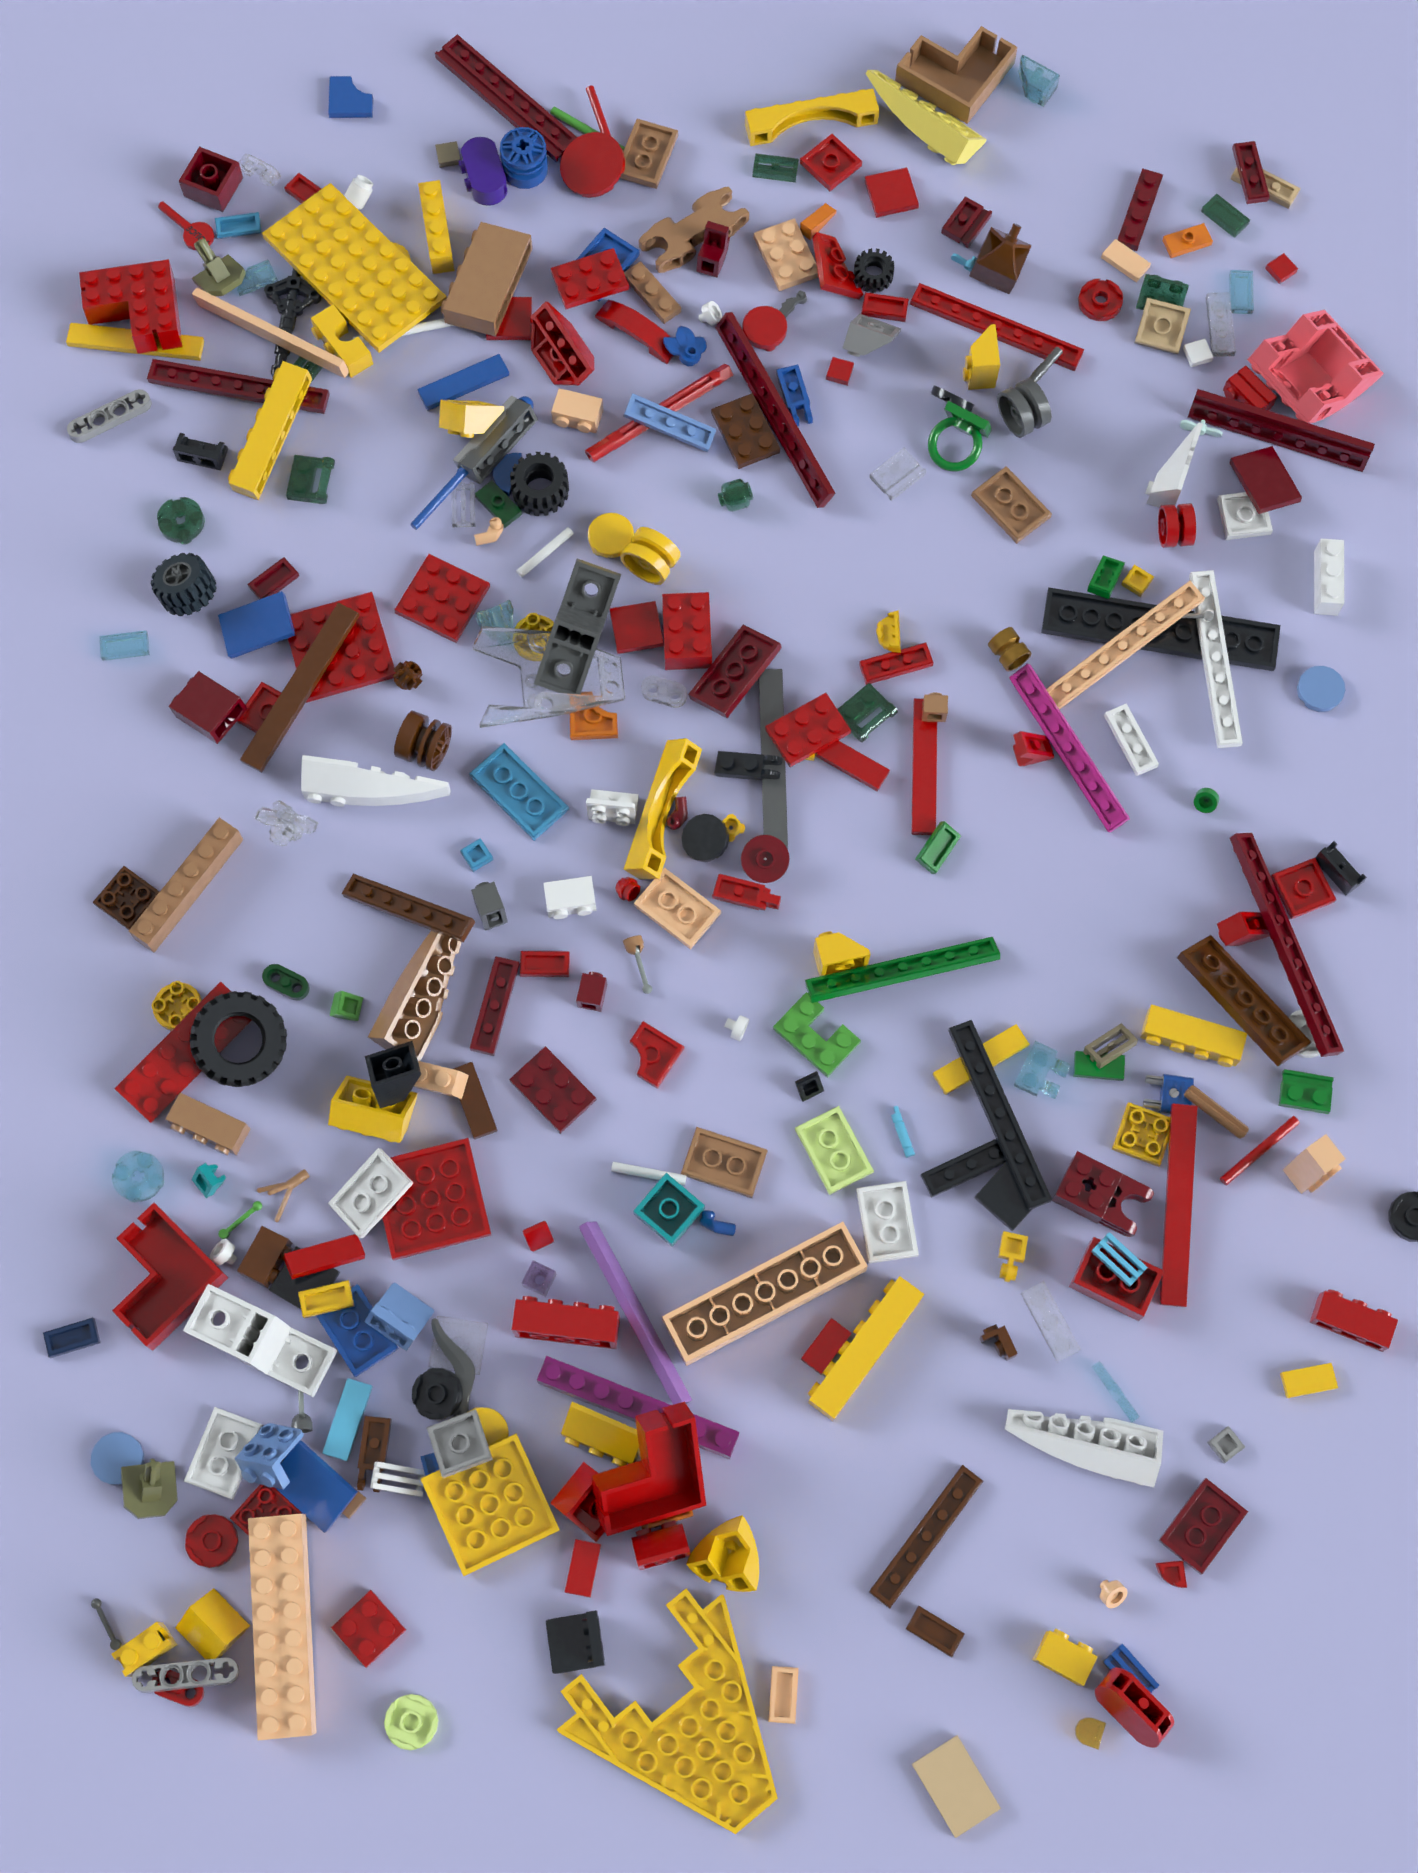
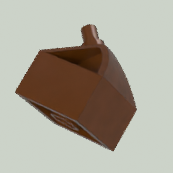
M1013 223L1009 233H1004L991 227L969 276L1010 294L1032 246L1017 238L1022 227Z

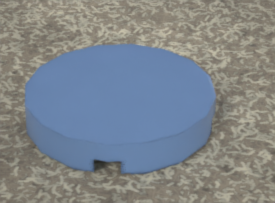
M1314 666L1307 669L1301 675L1297 684L1299 699H1302L1306 707L1317 712H1328L1338 706L1346 691L1345 682L1341 675L1333 668L1326 666Z
M114 1432L103 1436L95 1444L91 1453V1467L94 1474L101 1481L111 1485H122L121 1467L144 1464V1451L141 1444L133 1436L123 1432Z

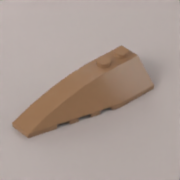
M430 931L389 994L368 1038L384 1049L413 1041L417 1059L421 1061L441 1021L443 1000L447 999L449 992L447 989L449 977L453 976L455 966H453L454 958L459 953L462 942Z

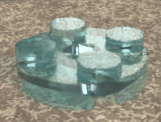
M132 1151L123 1155L115 1165L114 1174L112 1173V1183L115 1190L131 1202L149 1200L164 1186V1170L161 1163L155 1156L146 1152ZM137 1170L140 1173L144 1172L141 1182L132 1181V1177H135L133 1173Z

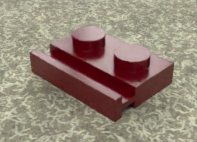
M965 196L942 227L941 233L959 244H965L966 248H969L991 218L992 211L985 210L984 206Z

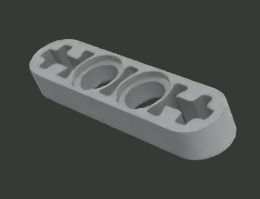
M141 389L134 390L72 420L67 426V432L74 442H85L147 412L152 404L151 399L146 391ZM141 398L143 403L139 404L137 400ZM128 403L131 404L133 409L130 410ZM124 407L126 410L122 415H115V409ZM97 417L105 418L104 423L101 425H95L93 421ZM87 423H89L91 429H88ZM77 428H80V434H77L75 431Z
M231 1658L149 1665L135 1670L132 1676V1683L142 1693L226 1685L233 1683L238 1678L239 1666ZM225 1664H228L230 1668L234 1669L233 1672L229 1673L228 1678H225L223 1674L218 1673L214 1674L216 1679L211 1680V1665H215V1670L224 1669ZM199 1666L205 1667L207 1670L205 1679L202 1681L193 1680V1670ZM171 1669H176L180 1673L179 1680L175 1684H168L165 1681V1675ZM161 1670L159 1674L160 1686H157L158 1682L156 1680L148 1681L145 1687H143L141 1682H138V1679L143 1677V1673L147 1672L149 1677H158L156 1671Z

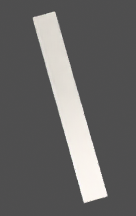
M1214 570L1190 572V581L1205 597V600L1194 608L1195 613L1204 614L1206 611L1213 613L1211 621H1206L1204 618H1196L1217 748L1239 747L1243 742Z

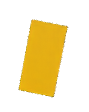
M349 1280L298 1292L303 1318L354 1307Z
M1332 1363L1280 1373L1286 1399L1338 1388Z

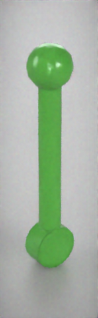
M260 1201L254 1202L252 1208L227 1229H221L218 1233L219 1237L227 1239L233 1229L252 1213L262 1209V1203Z

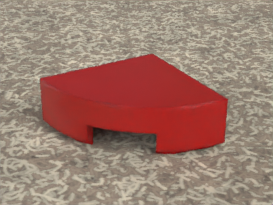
M1183 1561L1156 1563L1158 1573L1163 1580L1174 1587L1187 1588Z

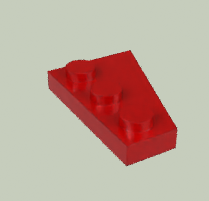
M816 232L812 239L820 289L859 300L863 296L861 288L856 287L853 281L855 276L852 271H848L844 263L846 257L836 237Z

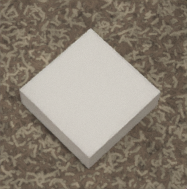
M1206 339L1184 344L1183 350L1190 367L1212 362L1213 355Z

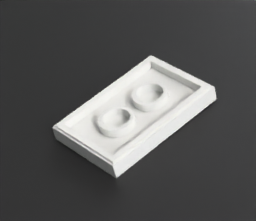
M378 1148L328 1204L359 1238L363 1239L412 1186L413 1182L382 1149Z
M906 1181L856 1188L868 1264L918 1257L919 1253Z
M214 1407L184 1482L234 1500L243 1478L241 1475L242 1471L235 1457L264 1425Z

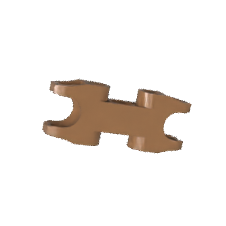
M723 187L698 198L692 205L694 213L679 222L674 223L670 217H666L655 223L640 237L639 248L642 251H649L653 248L664 249L666 252L655 261L656 270L659 273H664L679 268L694 258L696 255L694 247L704 242L707 221L729 227L728 237H732L749 221V212L746 208H740L734 212L722 209L732 199V190L729 187Z

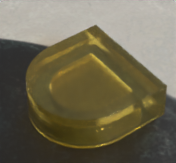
M1082 1718L1075 1726V1736L1080 1743L1099 1750L1106 1723L1094 1718Z

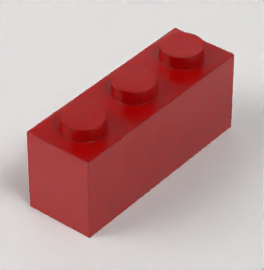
M1329 1289L1318 1295L1309 1323L1383 1352L1390 1347L1398 1319L1391 1317L1392 1314L1386 1310H1373L1368 1308L1367 1303L1361 1300L1352 1299L1350 1301L1343 1298L1342 1293Z

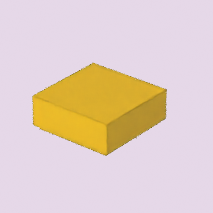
M1134 564L1121 585L1141 597L1154 576Z

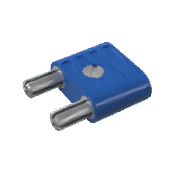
M1163 1074L1162 1077L1146 1075L1145 1083L1161 1085L1160 1101L1144 1099L1143 1107L1159 1109L1160 1113L1171 1114L1172 1103L1192 1105V1102L1184 1096V1093L1190 1086L1194 1085V1078Z

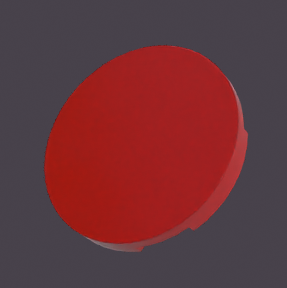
M601 132L586 133L574 139L565 149L560 162V173L566 186L574 193L586 198L598 197L611 191L625 170V156L619 143L610 135Z

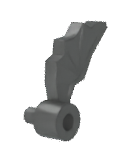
M799 291L796 297L786 299L782 303L779 311L782 312L785 318L794 310L798 303H806V293Z

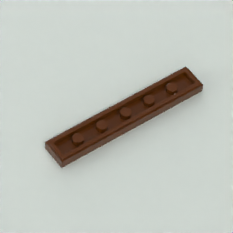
M354 873L341 893L345 898L463 943L475 924L474 919Z
M964 1465L960 1467L870 1589L869 1593L889 1609L892 1607L983 1483V1480Z

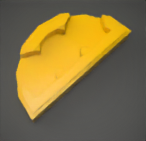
M899 610L888 613L887 617L878 622L876 634L879 644L884 649L901 653Z

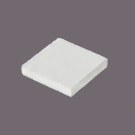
M1246 492L1218 496L1217 501L1226 540L1272 534L1273 529L1269 511L1258 514Z

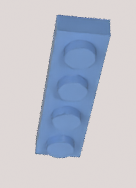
M633 393L623 417L705 452L709 451L717 430Z

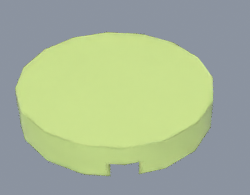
M409 1694L398 1698L390 1705L385 1715L384 1726L388 1738L400 1749L415 1750L424 1747L433 1739L437 1732L439 1721L437 1710L431 1701L421 1695Z

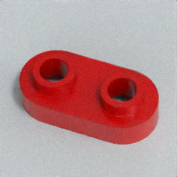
M161 1670L156 1672L158 1677H152V1680H156L158 1682L157 1686L161 1685L159 1679V1674ZM169 1670L165 1675V1680L169 1679L171 1684H175L179 1680L180 1673ZM198 1687L154 1693L159 1697L185 1707H194L202 1701L204 1688ZM189 1689H195V1695L192 1698H187L186 1696Z

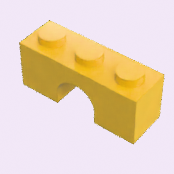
M334 304L311 317L313 324L311 331L317 340L321 339L324 342L323 346L327 352L344 360L350 378L373 365L371 352L359 337L346 342L339 340L349 331L346 320Z

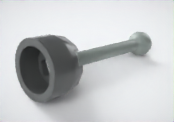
M298 1390L299 1414L295 1415L292 1419L291 1427L301 1429L303 1433L313 1431L312 1420L309 1415L304 1413V1394Z

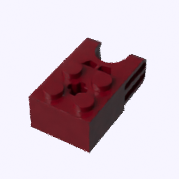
M1077 1151L1052 1201L1123 1236L1133 1237L1137 1231V1226L1134 1221L1127 1218L1122 1212V1201L1133 1199L1145 1203L1152 1199L1154 1192L1150 1187ZM1086 1183L1089 1184L1092 1188L1089 1192L1084 1190V1184Z

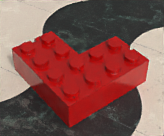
M169 259L79 272L82 307L89 325L130 319L132 338L138 354L158 351L154 332L158 334L162 350L183 347L175 279Z
M155 1202L137 1218L146 1226L143 1230L133 1222L116 1238L150 1274L112 1310L131 1329L137 1338L152 1351L193 1313L208 1284L219 1288L228 1279L227 1275Z
M685 1401L663 1407L662 1413H659L658 1410H653L635 1416L641 1461L591 1475L593 1492L596 1498L597 1518L607 1536L707 1506L696 1420Z

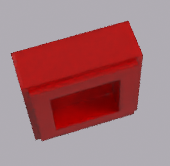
M1285 253L1269 262L1265 268L1279 284L1296 274L1298 270Z
M832 357L826 380L848 386L854 362Z

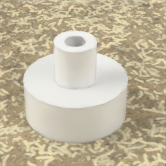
M714 301L704 304L702 306V314L699 315L701 323L707 322L711 326L718 324L722 318L719 306Z
M741 1015L737 1021L728 1018L724 1027L732 1030L730 1038L740 1042L748 1026L749 1019Z
M227 1239L221 1240L211 1251L210 1259L217 1265H222L225 1262L232 1265L237 1259L233 1254L235 1245Z

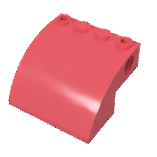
M1326 310L1303 314L1286 335L1265 339L1247 359L1252 364L1251 368L1253 371L1262 375L1266 380V385L1281 396L1282 403L1293 409L1296 413V418L1310 424L1323 420L1344 408L1384 374Z

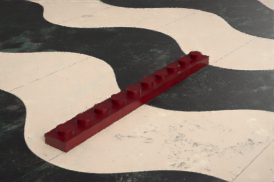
M726 312L715 327L816 507H825L836 494L733 312Z
M1235 833L1230 837L1233 850L1248 881L1251 893L1266 924L1269 936L1284 967L1288 981L1297 998V1003L1302 1010L1306 1024L1315 1041L1316 1048L1321 1057L1339 1055L1344 1052L1343 1046L1253 833Z

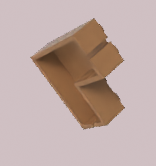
M982 26L958 56L921 35L910 48V52H907L897 64L895 81L968 124L1015 64L1018 47L1000 38L997 54H995L998 35Z

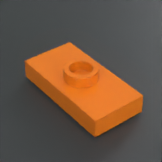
M1204 223L1165 235L1162 239L1170 258L1211 246L1213 242Z

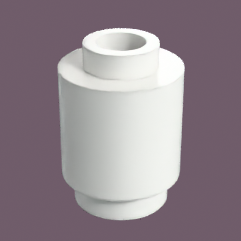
M357 175L356 178H353L344 196L357 209H363L373 191V183L368 178Z

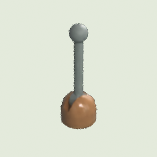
M642 936L629 937L623 940L624 947L629 954L635 955L644 985L642 990L645 994H649L652 991V987L648 984L639 955L644 948Z

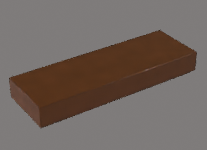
M473 1062L453 1068L469 1075L460 1102L474 1140L497 1132V1127Z

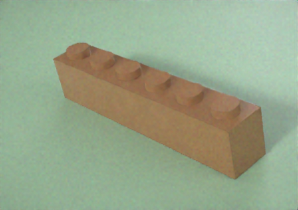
M220 817L217 819L129 930V933L137 942L155 953L243 841L240 832Z

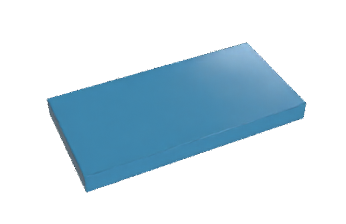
M505 743L469 773V776L534 841L569 810V807Z

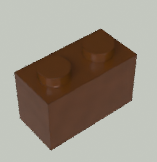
M261 1226L237 1272L268 1288L270 1284H273L280 1272L278 1269L284 1261V1254L292 1252L293 1248L291 1246L293 1243L288 1238Z

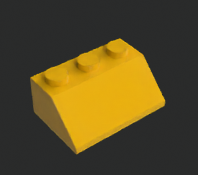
M346 1075L331 1099L328 1125L341 1130L358 1132L364 1136H374L385 1139L388 1142L400 1143L407 1132L418 1093L410 1091L404 1101L380 1109L371 1082Z
M572 1401L561 1431V1435L565 1437V1443L579 1448L580 1444L589 1448L588 1453L599 1458L607 1455L613 1458L612 1463L619 1467L636 1462L640 1452L637 1429Z

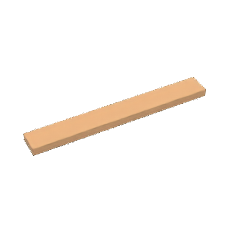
M195 288L192 295L198 306L343 378L349 373L343 359L199 288Z
M1188 581L1049 686L1046 690L1059 710L1202 603L1205 597L1194 584Z

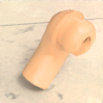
M494 517L489 521L490 526L487 532L474 534L476 546L498 540L504 528L500 518Z

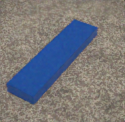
M497 354L417 390L427 411L440 406V400L457 399L509 376V371L500 354Z

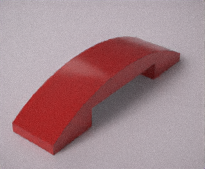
M608 300L596 313V319L612 329L616 326L648 347L651 355L665 364H668L674 355L666 349L663 343L664 337L671 336L636 310L622 303Z

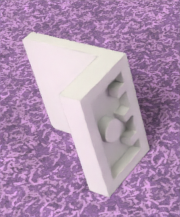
M591 789L590 798L586 799L588 819L601 824L606 823V821L616 822L620 826L636 824L639 794Z

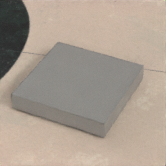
M476 1409L427 1427L443 1478L493 1460Z

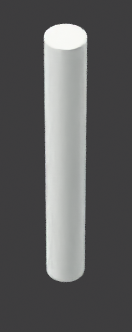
M567 527L517 569L518 575L524 577L574 534L573 531Z
M613 1162L611 1168L612 1172L660 1180L665 1173H668L681 1185H685L687 1178L686 1175L618 1162Z

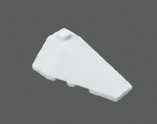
M1198 423L1159 470L1154 482L1149 481L1145 494L1149 495L1146 504L1158 508L1161 505H1176L1202 429V423Z

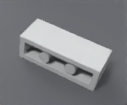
M1320 539L1314 550V614L1338 616L1344 605V540Z

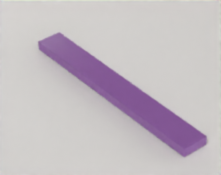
M597 1221L585 1222L579 1226V1229L673 1405L684 1401L686 1404L692 1401L691 1396Z

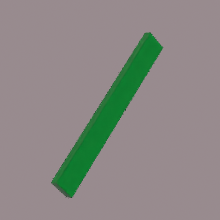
M992 936L806 979L805 986L811 1003L1000 960V952Z

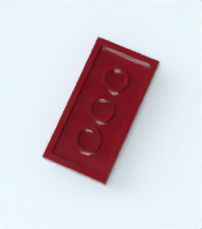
M743 624L689 692L690 699L728 718L782 649L781 644Z

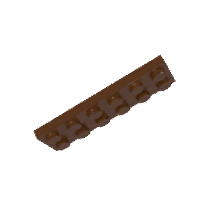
M1212 935L1207 936L1178 955L1177 959L1277 1067L1306 1049L1312 1043Z

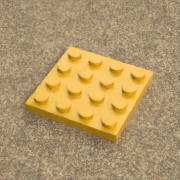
M517 1433L489 1446L493 1458L491 1461L446 1478L441 1476L440 1469L421 1478V1482L463 1577L560 1530Z

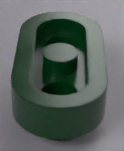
M279 964L267 966L262 973L263 982L269 989L295 1001L302 1000L309 993L310 987L305 977ZM275 975H279L280 979L278 981H272ZM295 986H301L299 992L293 991Z

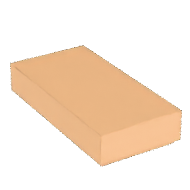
M1117 239L1108 246L1101 256L1103 260L1136 283L1151 265L1150 262Z
M772 1666L768 1722L795 1724L799 1668Z

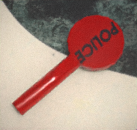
M164 201L159 203L158 209L184 229L183 239L188 248L196 250L194 243L202 238L207 241L209 246L213 243L214 231L209 224L205 222L190 224Z

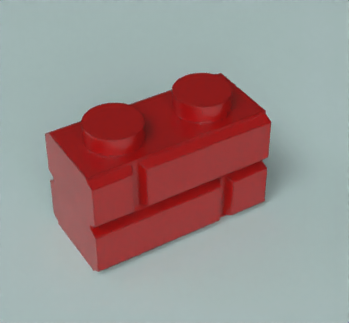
M1246 365L1228 378L1223 388L1226 398L1268 411L1274 406L1277 396Z

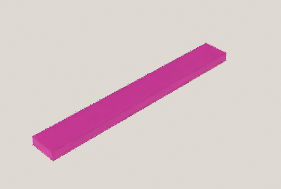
M1030 664L1024 665L1011 675L1009 679L1107 831H1114L1130 819L1032 666Z

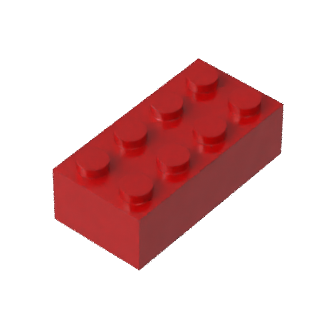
M523 1296L522 1300L516 1299L511 1330L517 1338L617 1349L620 1315L619 1311H614L615 1307L608 1305H599V1309L589 1308V1304L574 1302L573 1306L563 1305L562 1300L548 1299V1303L538 1302L536 1297Z

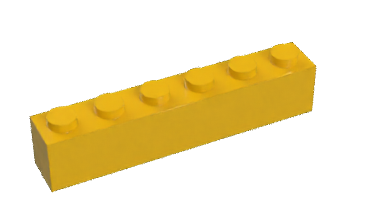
M282 361L280 368L278 367L274 372V382L271 388L266 390L265 402L262 408L258 409L255 416L256 422L247 433L245 447L240 449L238 453L237 465L235 469L230 471L228 476V483L234 492L259 500L312 381L308 370Z
M901 1276L898 1277L896 1282L893 1279L889 1281L883 1290L886 1293L885 1297L881 1302L876 1299L868 1310L871 1316L866 1322L861 1320L854 1329L855 1338L851 1343L846 1340L838 1351L841 1355L836 1364L833 1361L829 1363L823 1372L826 1375L825 1379L821 1384L816 1381L808 1392V1395L811 1396L808 1403L831 1421H834L925 1295Z

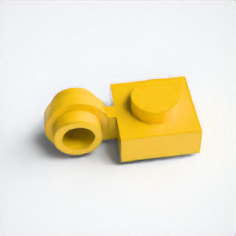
M1003 1231L998 1258L1008 1260L1007 1264L1002 1263L999 1276L1005 1282L1016 1280L1018 1266L1013 1264L1014 1261L1024 1262L1028 1236Z

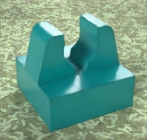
M202 1164L197 1167L191 1179L205 1198L214 1195L226 1179L225 1175L221 1177L215 1176L214 1173L218 1168L216 1164Z

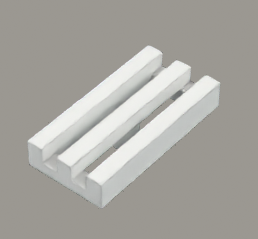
M375 1462L370 1488L422 1497L423 1484L421 1478L425 1476V1473L422 1469ZM382 1468L418 1475V1480L379 1473V1470ZM379 1478L417 1486L416 1490L378 1484L377 1481Z

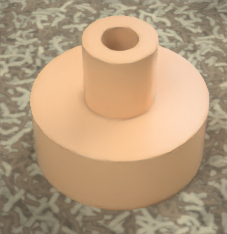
M1104 1580L1100 1584L1102 1589L1100 1600L1108 1608H1115L1125 1600L1127 1589L1120 1581L1114 1580L1109 1582Z

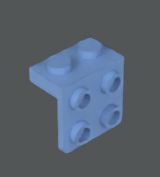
M272 1423L261 1427L259 1432L235 1457L242 1471V1477L249 1483H257L284 1490L290 1481L280 1462L304 1436L302 1430Z

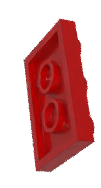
M614 248L551 268V274L565 310L629 290V284Z
M827 693L818 696L765 726L766 732L789 767L796 765L851 734V729Z

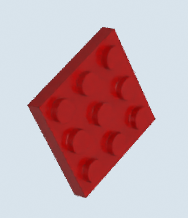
M428 554L394 609L395 614L457 643L489 590L490 583Z

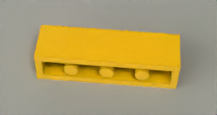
M440 180L418 183L433 274L455 271Z
M1151 1004L1147 1010L1140 1038L1145 1039L1146 1043L1159 1046L1162 1044L1170 1047V1050L1177 1053H1184L1185 1051L1194 1054L1193 1056L1197 1059H1212L1218 1061L1217 1063L1221 1066L1236 1067L1241 1061L1247 1033Z

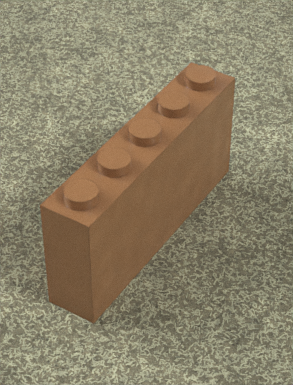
M480 222L478 229L473 231L470 247L465 249L464 261L457 268L455 282H451L449 286L448 298L442 302L441 313H443L444 321L447 324L496 336L532 252V239L530 234Z

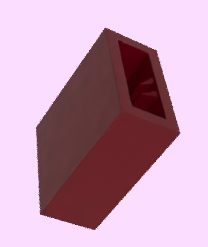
M200 671L189 679L187 685L173 698L168 706L176 718L216 744L222 740L248 709L239 696Z

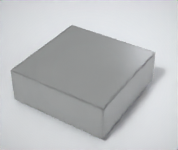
M1229 1426L1207 1442L1223 1463H1226L1245 1448Z

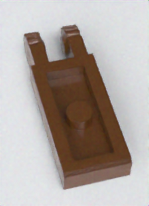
M365 1416L357 1467L359 1469L357 1490L364 1491L366 1471H373L375 1462L386 1463L392 1423L391 1418ZM380 1468L379 1473L385 1472V1469ZM378 1478L377 1483H378V1484H381V1483H382V1479H379V1478ZM373 1489V1492H378V1493H379L380 1490H378V1489Z

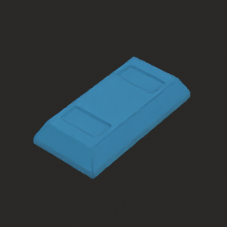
M259 212L215 218L216 233L219 239L261 233Z

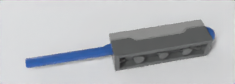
M513 396L508 398L502 405L504 406V411L485 433L476 434L453 459L458 468L457 473L410 523L412 528L417 530L465 477L479 484L483 482L538 420L533 411L534 403L531 398L527 396H522L519 399Z

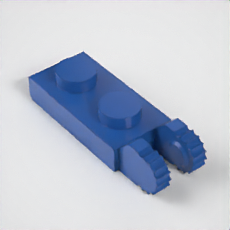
M799 365L776 369V375L786 407L797 426H799L800 420L796 410L800 409L804 410L807 424L813 423L810 400Z

